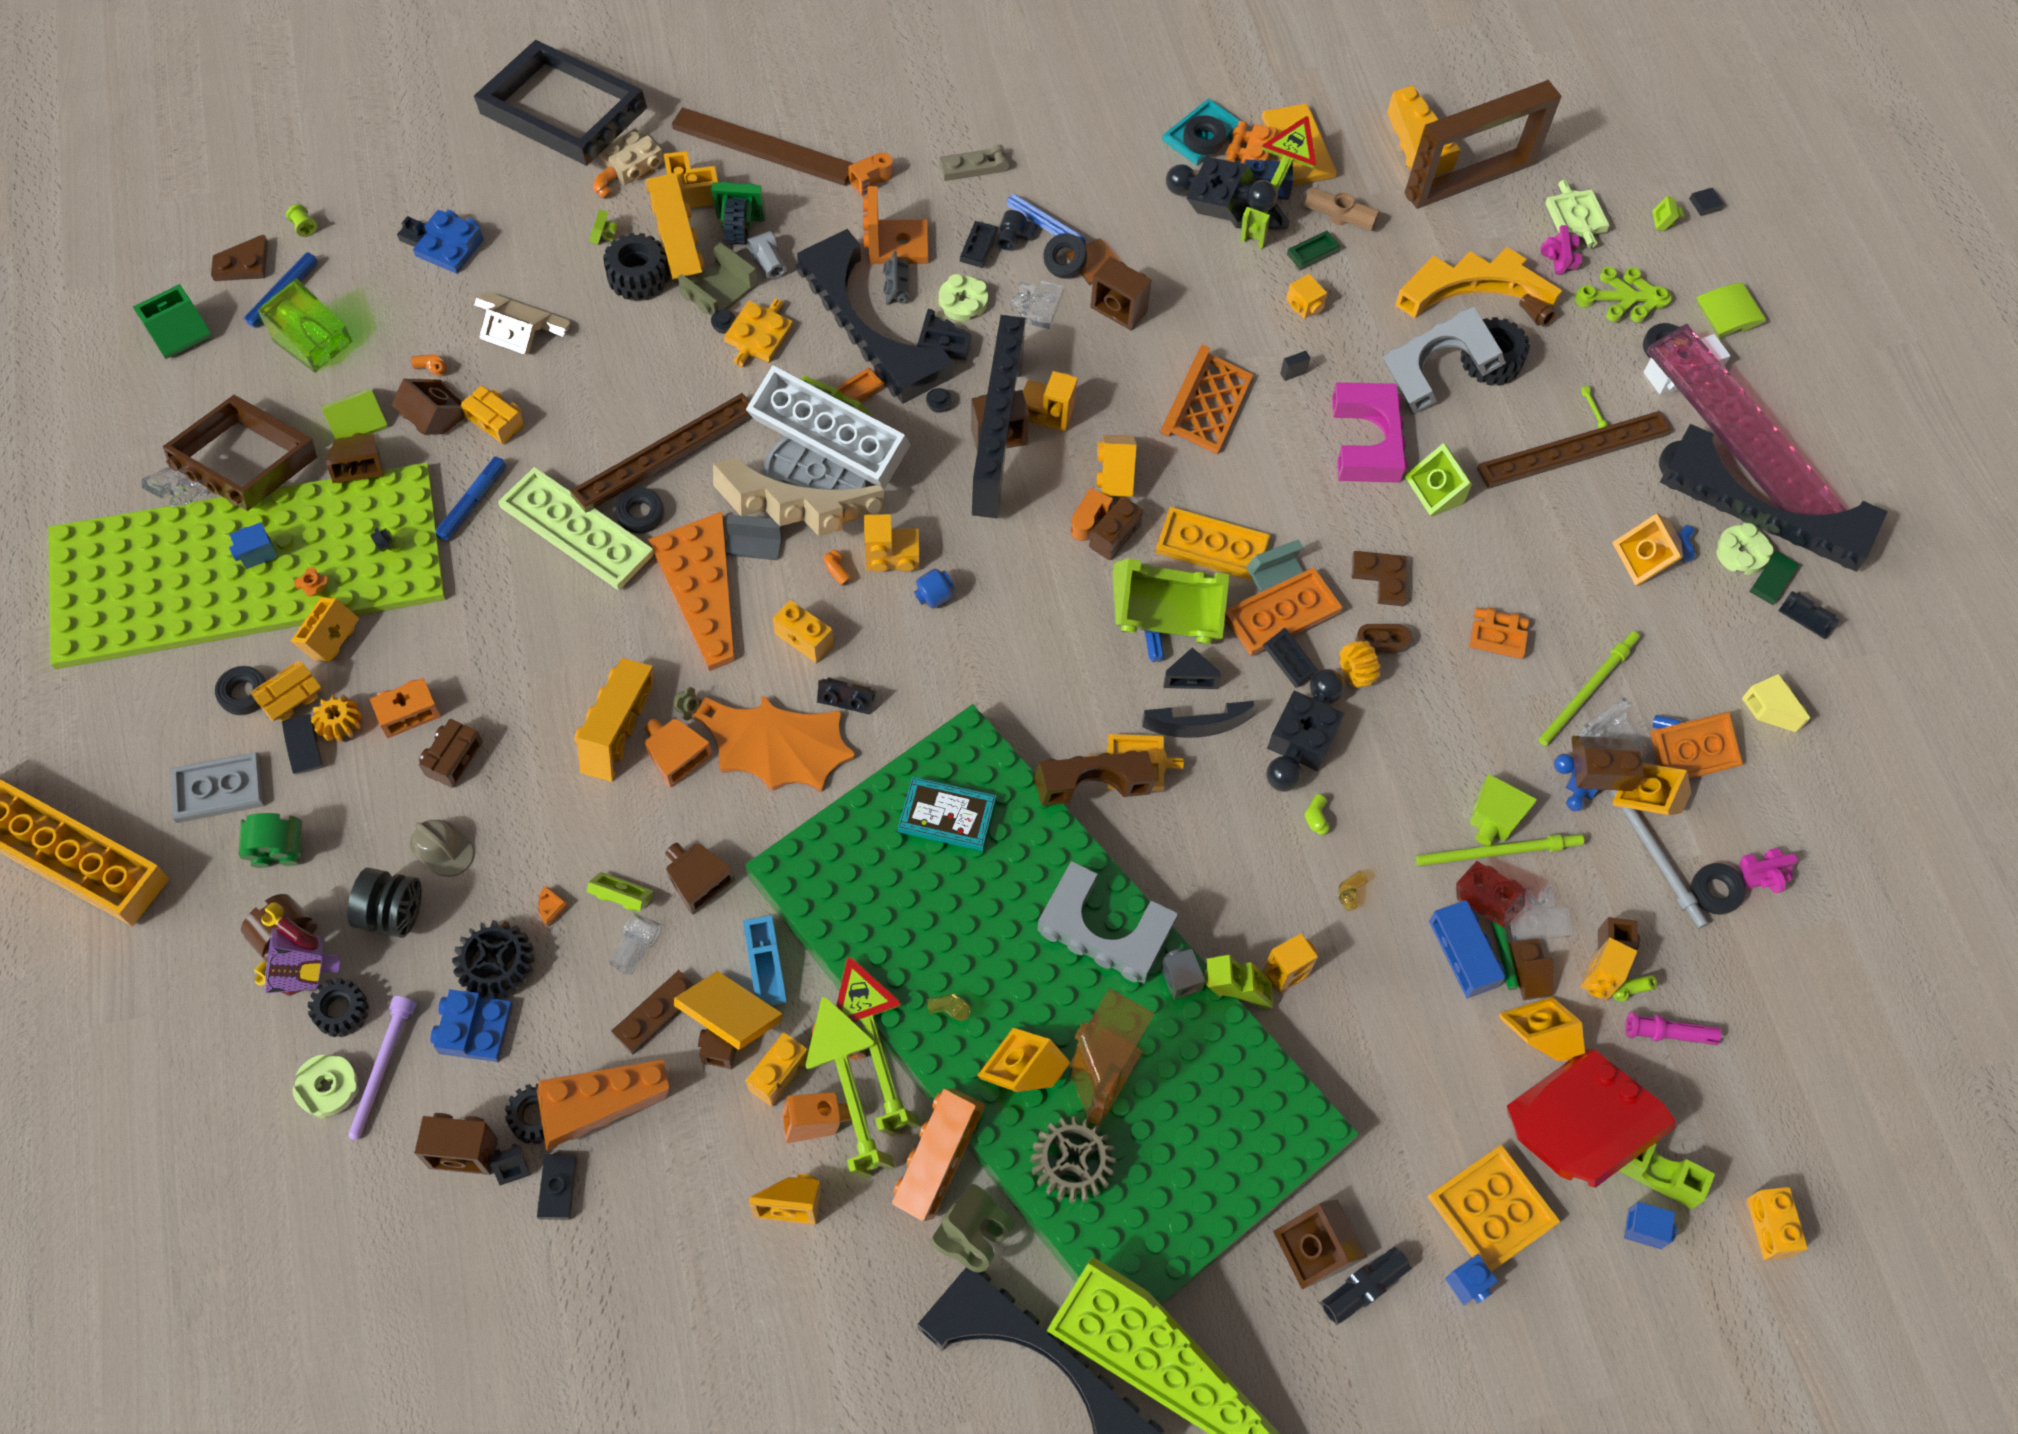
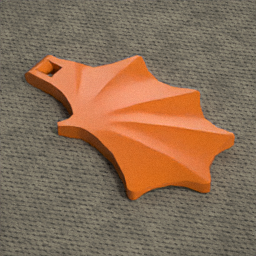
M761 696L762 703L759 707L753 709H734L705 697L692 716L694 720L703 724L715 738L719 750V769L722 773L732 771L749 772L760 778L772 791L791 783L805 784L819 792L823 791L828 775L840 764L855 759L853 750L847 747L841 739L839 730L841 713L837 710L817 714L794 713L772 706L765 696ZM710 709L715 711L712 718L706 716Z

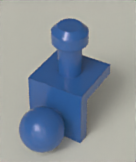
M1560 754L1554 760V768L1561 774L1572 772L1565 788L1574 793L1568 797L1566 805L1571 811H1581L1584 806V797L1591 800L1598 789L1577 788L1574 758L1569 754Z

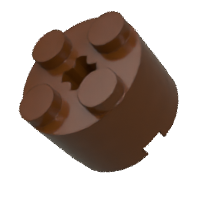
M288 894L274 895L265 900L268 905L271 903L281 905L284 910L283 917H287L302 929L311 934L316 931L317 924ZM268 905L260 911L255 907L247 915L241 926V933L246 941L266 962L272 928L276 929L275 924L266 926L261 921L262 916L266 913L265 908Z

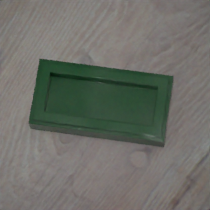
M1326 230L1288 248L1287 255L1301 271L1339 253L1341 246Z
M1775 551L1749 592L1773 605L1799 564Z

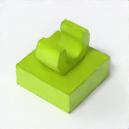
M1666 196L1652 210L1655 228L1663 232L1669 226H1675L1678 217H1685L1683 208L1677 207L1675 198Z
M599 209L588 242L598 245L601 236L607 241H613L618 225L611 221L606 222L609 212Z

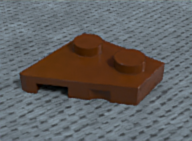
M257 236L213 255L211 268L213 280L227 281L265 278L268 246L266 236Z

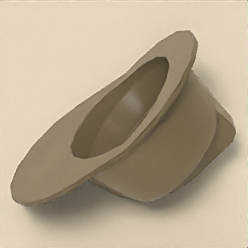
M430 819L423 823H416V830L410 840V848L417 859L441 876L450 877L458 875L468 868L472 862L473 849L465 836L449 823L442 820Z

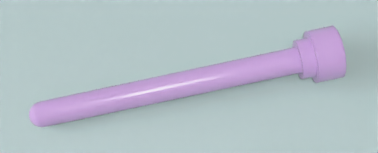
M393 996L389 1007L392 1019L349 1131V1137L352 1140H358L362 1135L403 1022L408 1020L409 1016H412L417 1003L411 999Z

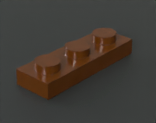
M678 970L611 1030L613 1036L633 1055L681 1011L674 1006V998L694 986V984Z

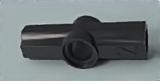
M1394 1246L1379 1256L1369 1266L1368 1264L1364 1265L1345 1280V1284L1320 1302L1324 1313L1336 1325L1344 1322L1362 1306L1367 1307L1387 1291V1287L1410 1271L1412 1268L1409 1265L1408 1259L1402 1251H1399Z

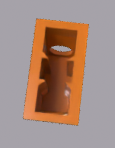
M654 718L644 727V730L650 735L645 741L647 752L670 788L712 756L709 742L678 719H672L663 726L657 718Z
M834 1092L787 1096L782 1112L786 1143L831 1136L836 1134L840 1122L852 1121L848 1104H838L837 1096Z

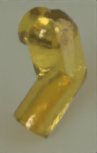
M1360 870L1344 880L1338 888L1339 902L1348 911L1357 908L1359 904L1356 899L1357 889L1368 882L1366 875Z
M955 994L926 999L929 1014L945 1011L958 1021H964L970 1015L969 1005Z

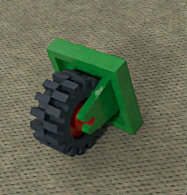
M712 182L711 192L716 217L721 219L726 243L746 244L749 235L748 230L752 229L753 221L765 222L766 211L762 186L752 183Z

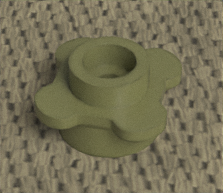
M688 687L685 691H681L675 696L674 708L677 712L682 713V719L690 720L692 714L697 711L702 701L695 695V689Z

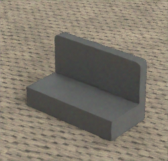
M728 514L727 528L729 535L726 555L767 560L779 559L783 537L782 526H779L770 518L741 517L740 515Z

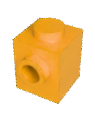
M1307 274L1289 285L1286 300L1295 312H1298L1303 319H1306L1311 315L1319 314L1324 309L1327 292L1310 274Z

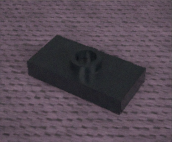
M975 221L960 255V262L983 268L997 236L998 226Z
M1286 628L1281 629L1262 645L1295 688L1318 671Z
M544 1155L537 1210L538 1219L570 1220L577 1163L576 1155Z

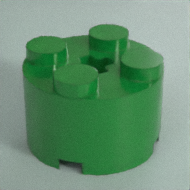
M257 813L246 816V821L244 819L240 820L238 855L243 860L251 861V866L256 868L269 867V862H280L284 866L297 865L298 859L301 856L302 820L289 815V821L280 819V814Z

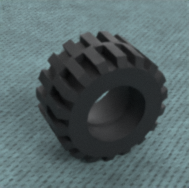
M629 233V236L622 235L619 236V240L610 242L611 246L606 247V254L603 255L609 286L611 290L615 291V294L618 296L623 295V298L627 300L633 298V301H639V298L647 300L651 295L655 297L659 294V290H664L665 283L669 281V268L665 249L659 240L655 241V238L651 235L646 237L644 233H639V235Z
M1492 317V320L1488 318L1482 319L1502 351L1506 364L1482 376L1471 356L1462 349L1460 357L1463 363L1462 367L1465 371H1469L1468 375L1471 378L1476 377V381L1480 383L1484 381L1487 382V385L1491 386L1493 383H1496L1497 386L1503 385L1504 382L1508 384L1512 382L1513 378L1516 379L1522 370L1530 350L1529 338L1524 336L1525 331L1522 328L1519 329L1517 327L1518 324L1515 322L1510 323L1508 319L1503 318V320H1499L1498 317Z

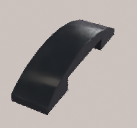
M1254 701L1226 703L1224 713L1185 717H1173L1172 708L1144 710L1142 727L1158 734L1180 738H1199L1217 735L1232 730L1249 720L1254 709Z

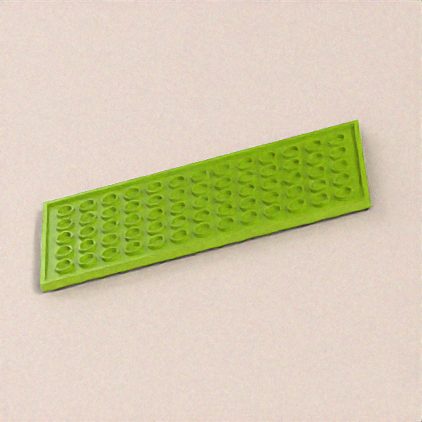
M428 463L383 470L384 476L339 483H332L331 479L279 487L249 511L230 504L224 497L48 526L51 666L54 669H61L301 626L321 597L337 599L356 616L445 600L439 541L436 534L437 525L431 474ZM261 522L271 539L278 557L246 569L241 560L235 561L229 549V546L233 545L229 534ZM379 526L382 530L387 528L396 540L392 543L394 545L393 550L382 552L376 546L370 534L375 532L374 528ZM310 567L316 568L317 573L328 578V583L325 585L322 593L312 597L307 596L301 588L297 589L294 585L295 579L300 578L305 573V570Z

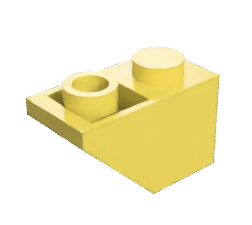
M1779 674L1752 685L1742 698L1758 721L1786 730L1800 731L1810 719L1806 708L1799 703L1791 692L1790 686L1783 681Z

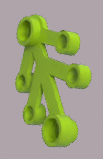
M1606 266L1600 273V280L1610 284L1618 291L1595 290L1591 285H1584L1578 289L1574 298L1575 303L1583 308L1591 307L1595 300L1621 301L1618 305H1611L1606 313V318L1611 322L1619 321L1622 314L1636 301H1646L1642 306H1635L1630 314V318L1634 322L1640 323L1644 321L1646 315L1652 309L1659 310L1666 307L1671 301V294L1664 287H1653L1640 277L1639 269L1629 267L1623 278L1627 283L1634 284L1642 290L1635 291L1616 277L1617 272L1613 267Z

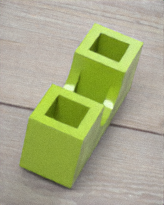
M1656 1143L1619 1170V1172L1690 1209H1694L1705 1201L1715 1176L1713 1172L1687 1159L1682 1162H1674L1661 1157L1654 1151Z

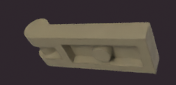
M1000 144L994 145L991 149L939 157L944 181L1000 173L1009 168L1008 160L1004 157V147Z

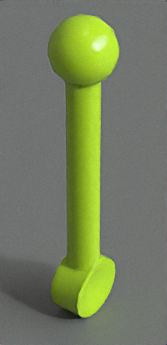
M1588 385L1582 386L1581 393L1583 396H1586L1598 420V428L1607 426V421L1602 419L1592 399L1590 387Z

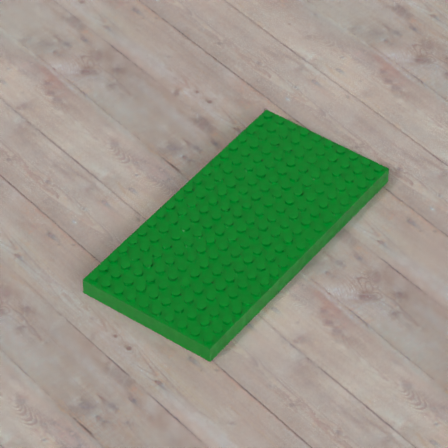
M972 704L745 864L747 875L839 991L847 958L851 957L901 1002L900 1007L876 1015L874 1017L884 1047L931 1105H933L937 1094L943 1091V1089L955 1088L986 1105L967 1149L1073 1281L1076 1283L1093 1256L1147 1290L1163 1306L1348 1148L1359 1134L1237 998L1218 996L1205 983L1201 992L1176 1000L1173 999L1161 969L1163 959L1167 953L1176 949H1183V951L1193 950L1174 927L1145 983L1129 981L1122 976L1121 972L1111 967L1109 969L1101 967L1093 958L1085 954H1075L1068 949L1067 945L1059 941H1049L1041 935V932L1037 931L1039 919L1071 861L1098 874L1096 885L1081 912L1084 924L1094 935L1107 940H1117L1130 935L1137 928L1150 901L1063 804L1041 805L1034 779L1035 772L975 705ZM912 777L996 795L983 851L898 832V825ZM1193 950L1199 967L1201 969V972L1204 976V971L1207 970V964ZM1013 1028L1051 1039L1070 1061L1063 1075L1056 1081L1053 1087L1016 1092L984 1081L977 1075ZM1075 1116L1077 1117V1125L1082 1126L1084 1119H1088V1128L1090 1130L1095 1125H1099L1101 1128L1098 1136L1108 1134L1109 1140L1104 1145L1114 1146V1152L1108 1156L1116 1158V1164L1110 1166L1114 1170V1175L1112 1178H1106L1109 1182L1108 1187L1104 1189L1098 1186L1099 1196L1094 1197L1087 1191V1202H1083L1079 1194L1076 1195L1075 1203L1071 1204L1069 1202L1070 1195L1064 1194L1063 1200L1058 1201L1059 1191L1055 1190L1051 1195H1047L1046 1189L1049 1183L1043 1186L1037 1184L1038 1179L1043 1174L1033 1175L1032 1168L1038 1164L1031 1162V1155L1038 1153L1033 1149L1034 1142H1041L1038 1137L1039 1133L1043 1131L1049 1134L1048 1124L1052 1123L1059 1128V1119L1064 1118L1067 1125H1070L1072 1117ZM1068 1138L1075 1145H1082L1086 1142L1079 1138ZM1056 1143L1047 1154L1050 1168L1056 1166V1162L1062 1158ZM1096 1151L1085 1161L1091 1177L1099 1168ZM1069 1155L1067 1162L1071 1165L1072 1163L1078 1165L1080 1157L1075 1155L1073 1158V1155ZM1066 1174L1060 1178L1071 1183L1082 1182V1180L1078 1181L1071 1174Z

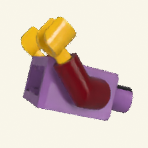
M271 903L265 908L266 913L261 918L262 923L266 926L276 925V929L272 928L267 962L262 961L254 968V972L258 973L254 978L255 983L258 985L265 984V993L281 992L287 996H292L304 990L318 987L320 972H339L340 955L323 954L321 937L311 934L287 917H283L284 910L278 903Z

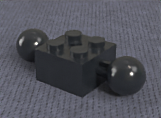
M1206 157L1198 175H1195L1193 169L1185 164L1173 166L1166 175V185L1169 191L1179 196L1188 194L1186 199L1197 214L1238 222L1246 203L1252 209L1266 212L1275 206L1278 199L1276 187L1267 180L1257 181L1249 166L1243 163Z
M1322 669L1314 674L1310 681V691L1313 698L1295 690L1293 691L1271 735L1267 749L1282 756L1270 762L1267 767L1266 777L1271 787L1277 791L1288 792L1300 784L1302 780L1300 764L1318 772L1339 729L1345 713L1328 706V704L1338 701L1343 696L1345 681L1342 675L1333 669Z

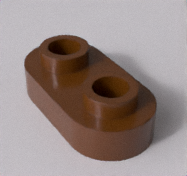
M1365 624L1359 628L1355 640L1356 642L1366 641L1365 639H1371L1373 642H1369V644L1375 648V652L1399 653L1407 649L1411 641V633L1408 628L1401 624ZM1392 639H1397L1399 643L1393 642Z

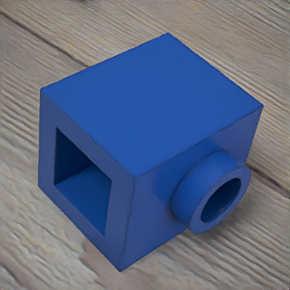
M261 522L229 534L233 542L229 549L235 561L241 560L246 569L278 557L271 539Z
M1642 1202L1635 1203L1628 1208L1624 1239L1658 1249L1664 1248L1676 1238L1677 1224L1674 1223L1675 1212Z
M1479 1254L1445 1277V1280L1463 1305L1473 1299L1477 1304L1493 1294L1490 1287L1498 1282Z

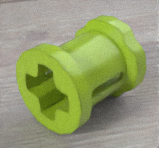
M294 204L286 211V218L295 225V231L299 236L308 237L317 230L316 221L309 217L307 208L302 204Z

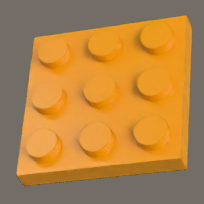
M1502 1145L1496 1147L1427 1196L1470 1256L1473 1258L1479 1254L1491 1272L1560 1223V1220Z

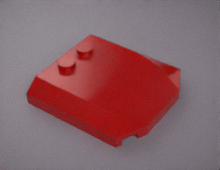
M1585 1049L1584 1054L1573 1057L1506 1105L1508 1116L1512 1121L1514 1133L1519 1142L1561 1178L1568 1180L1573 1178L1587 1181L1588 1186L1593 1188L1598 1187L1676 1128V1120L1663 1102L1593 1049Z

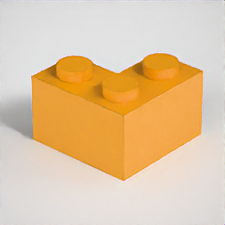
M688 151L664 154L667 174L676 172L677 179L682 178L685 193L682 194L684 204L688 203L690 208L714 205L711 188L712 182L718 183L715 166L691 169Z
M1053 371L1048 385L1042 382L1027 380L1023 394L1029 412V422L1066 432L1075 408L1078 378L1067 373Z
M1103 434L1102 441L1097 442L1098 462H1102V472H1097L1096 487H1100L1101 493L1108 496L1133 497L1136 458L1134 436Z
M891 514L864 515L866 571L884 572L886 570H901L907 572L919 570V529H892Z

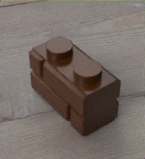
M1121 497L1091 531L1089 547L1107 560H1111L1129 540L1132 533H1135L1141 526L1143 509L1127 498Z
M450 718L445 726L441 725L437 729L434 737L435 741L431 747L424 749L421 753L419 766L426 777L452 788L483 741L477 730L466 725L464 726L462 723Z

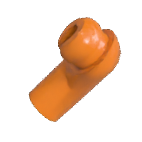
M609 166L594 179L593 191L597 192L600 198H604L611 192L607 184L617 177V173L612 167Z
M436 354L411 356L413 369L427 368L437 376H441L447 371L446 363Z
M833 549L829 553H825L823 561L828 572L842 586L851 576L839 564L842 560V555L839 551Z

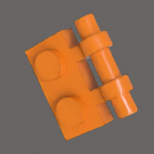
M1240 121L1233 130V140L1226 150V160L1235 162L1236 159H1240L1243 164L1245 159L1269 160L1271 153L1262 150V145L1277 135V128L1254 124L1251 132L1246 131L1247 123ZM1242 142L1248 143L1246 148L1240 147Z
M1475 607L1473 617L1483 619V621L1474 620L1469 648L1522 659L1525 654L1528 631L1519 630L1517 627L1527 629L1529 619L1519 617V614L1512 612L1510 614L1495 612V609L1486 607V609ZM1493 622L1500 623V624H1505V625H1507V627H1506V626H1502V625L1493 624Z

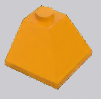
M1657 513L1612 542L1636 586H1639L1683 558L1681 539L1669 519Z
M1642 763L1644 777L1633 791H1617L1612 801L1614 806L1665 815L1680 814L1683 812L1691 795L1687 770Z
M1553 997L1499 1013V1018L1528 1045L1558 1062L1571 1060L1573 1057L1585 1053L1582 1022Z
M1013 1028L977 1076L984 1081L1016 1092L1053 1087L1056 1081L1063 1075L1070 1061L1051 1039Z
M797 1174V1178L787 1177L750 1196L749 1206L754 1218L816 1225L821 1195L820 1180H815L813 1175Z

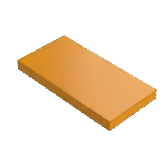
M1307 103L1266 110L1262 113L1265 126L1276 127L1277 135L1305 116L1309 117L1316 167L1310 168L1293 162L1294 180L1292 186L1336 178L1337 174Z
M1170 506L1155 553L1253 581L1246 566L1256 555L1266 552L1271 535Z

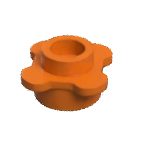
M310 567L305 570V573L300 578L295 579L294 585L297 589L301 588L307 596L312 597L322 593L325 585L328 583V578L317 573L316 568Z

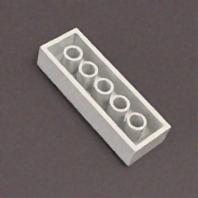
M773 365L746 408L748 413L757 422L869 482L880 485L883 489L887 486L911 445L906 436L901 432Z

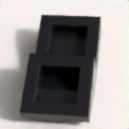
M311 714L282 721L292 772L295 775L324 767L317 744L318 737L315 727L311 722Z

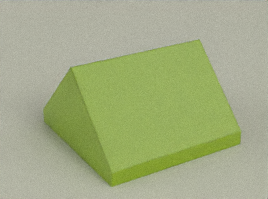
M370 387L321 405L335 439L350 437L355 433L373 434L388 428Z
M1445 443L1404 475L1430 516L1464 504L1472 486V482Z

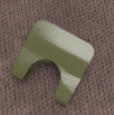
M970 1184L959 1201H955L943 1217L941 1225L930 1241L932 1246L945 1256L958 1260L973 1272H983L989 1267L994 1258L992 1246L983 1237L992 1242H1002L1012 1231L1013 1221L1004 1210L993 1202L989 1194L979 1186ZM993 1222L999 1224L1002 1228L997 1227ZM973 1253L979 1255L982 1259L976 1257Z

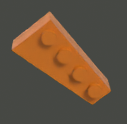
M664 1059L540 1080L537 1096L546 1151L556 1148L559 1144L568 1140L581 1137L584 1133L600 1126L603 1127L613 1123L618 1118L631 1115L665 1100L669 1091Z

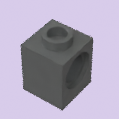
M1176 949L1167 953L1163 959L1161 969L1173 999L1176 1000L1201 992L1205 979L1193 950L1183 951V949Z

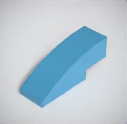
M772 915L743 920L755 996L770 1006L787 1003Z

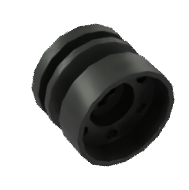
M371 867L364 868L356 878L350 893L347 910L348 923L353 928L366 931L378 929L381 934H392L394 937L404 938L410 933L419 913L422 898L421 881L417 877H405L403 874L391 876L389 871Z

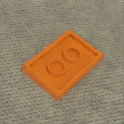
M1730 711L1650 731L1658 766L1687 770L1689 779L1743 765Z

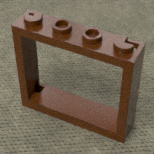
M232 395L163 446L167 459L166 463L173 471L181 472L192 482L200 483L211 493L224 497L230 504L239 506L246 511L252 509L317 458L314 442L311 437L236 395ZM237 422L289 451L243 487L191 458V456Z

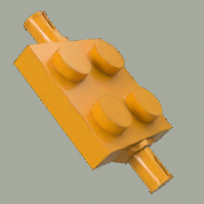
M775 298L769 308H764L748 300L725 334L724 342L736 347L740 351L733 360L736 365L739 364V367L743 366L749 356L769 363L792 329L793 321L778 314L784 305L780 299L778 301V298Z
M1108 734L1107 750L1105 753L1112 755L1132 750L1137 752L1148 751L1157 779L1152 791H1163L1166 768L1183 769V757H1167L1164 750V736ZM1107 784V789H1115L1111 785Z

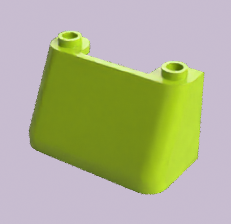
M1130 558L1114 562L1112 577L1115 625L1121 627V632L1137 633L1138 629L1196 638V643L1212 644L1213 640L1223 639L1230 574L1215 573V576L1204 574V572L1191 573L1149 566L1148 563L1141 564V560Z

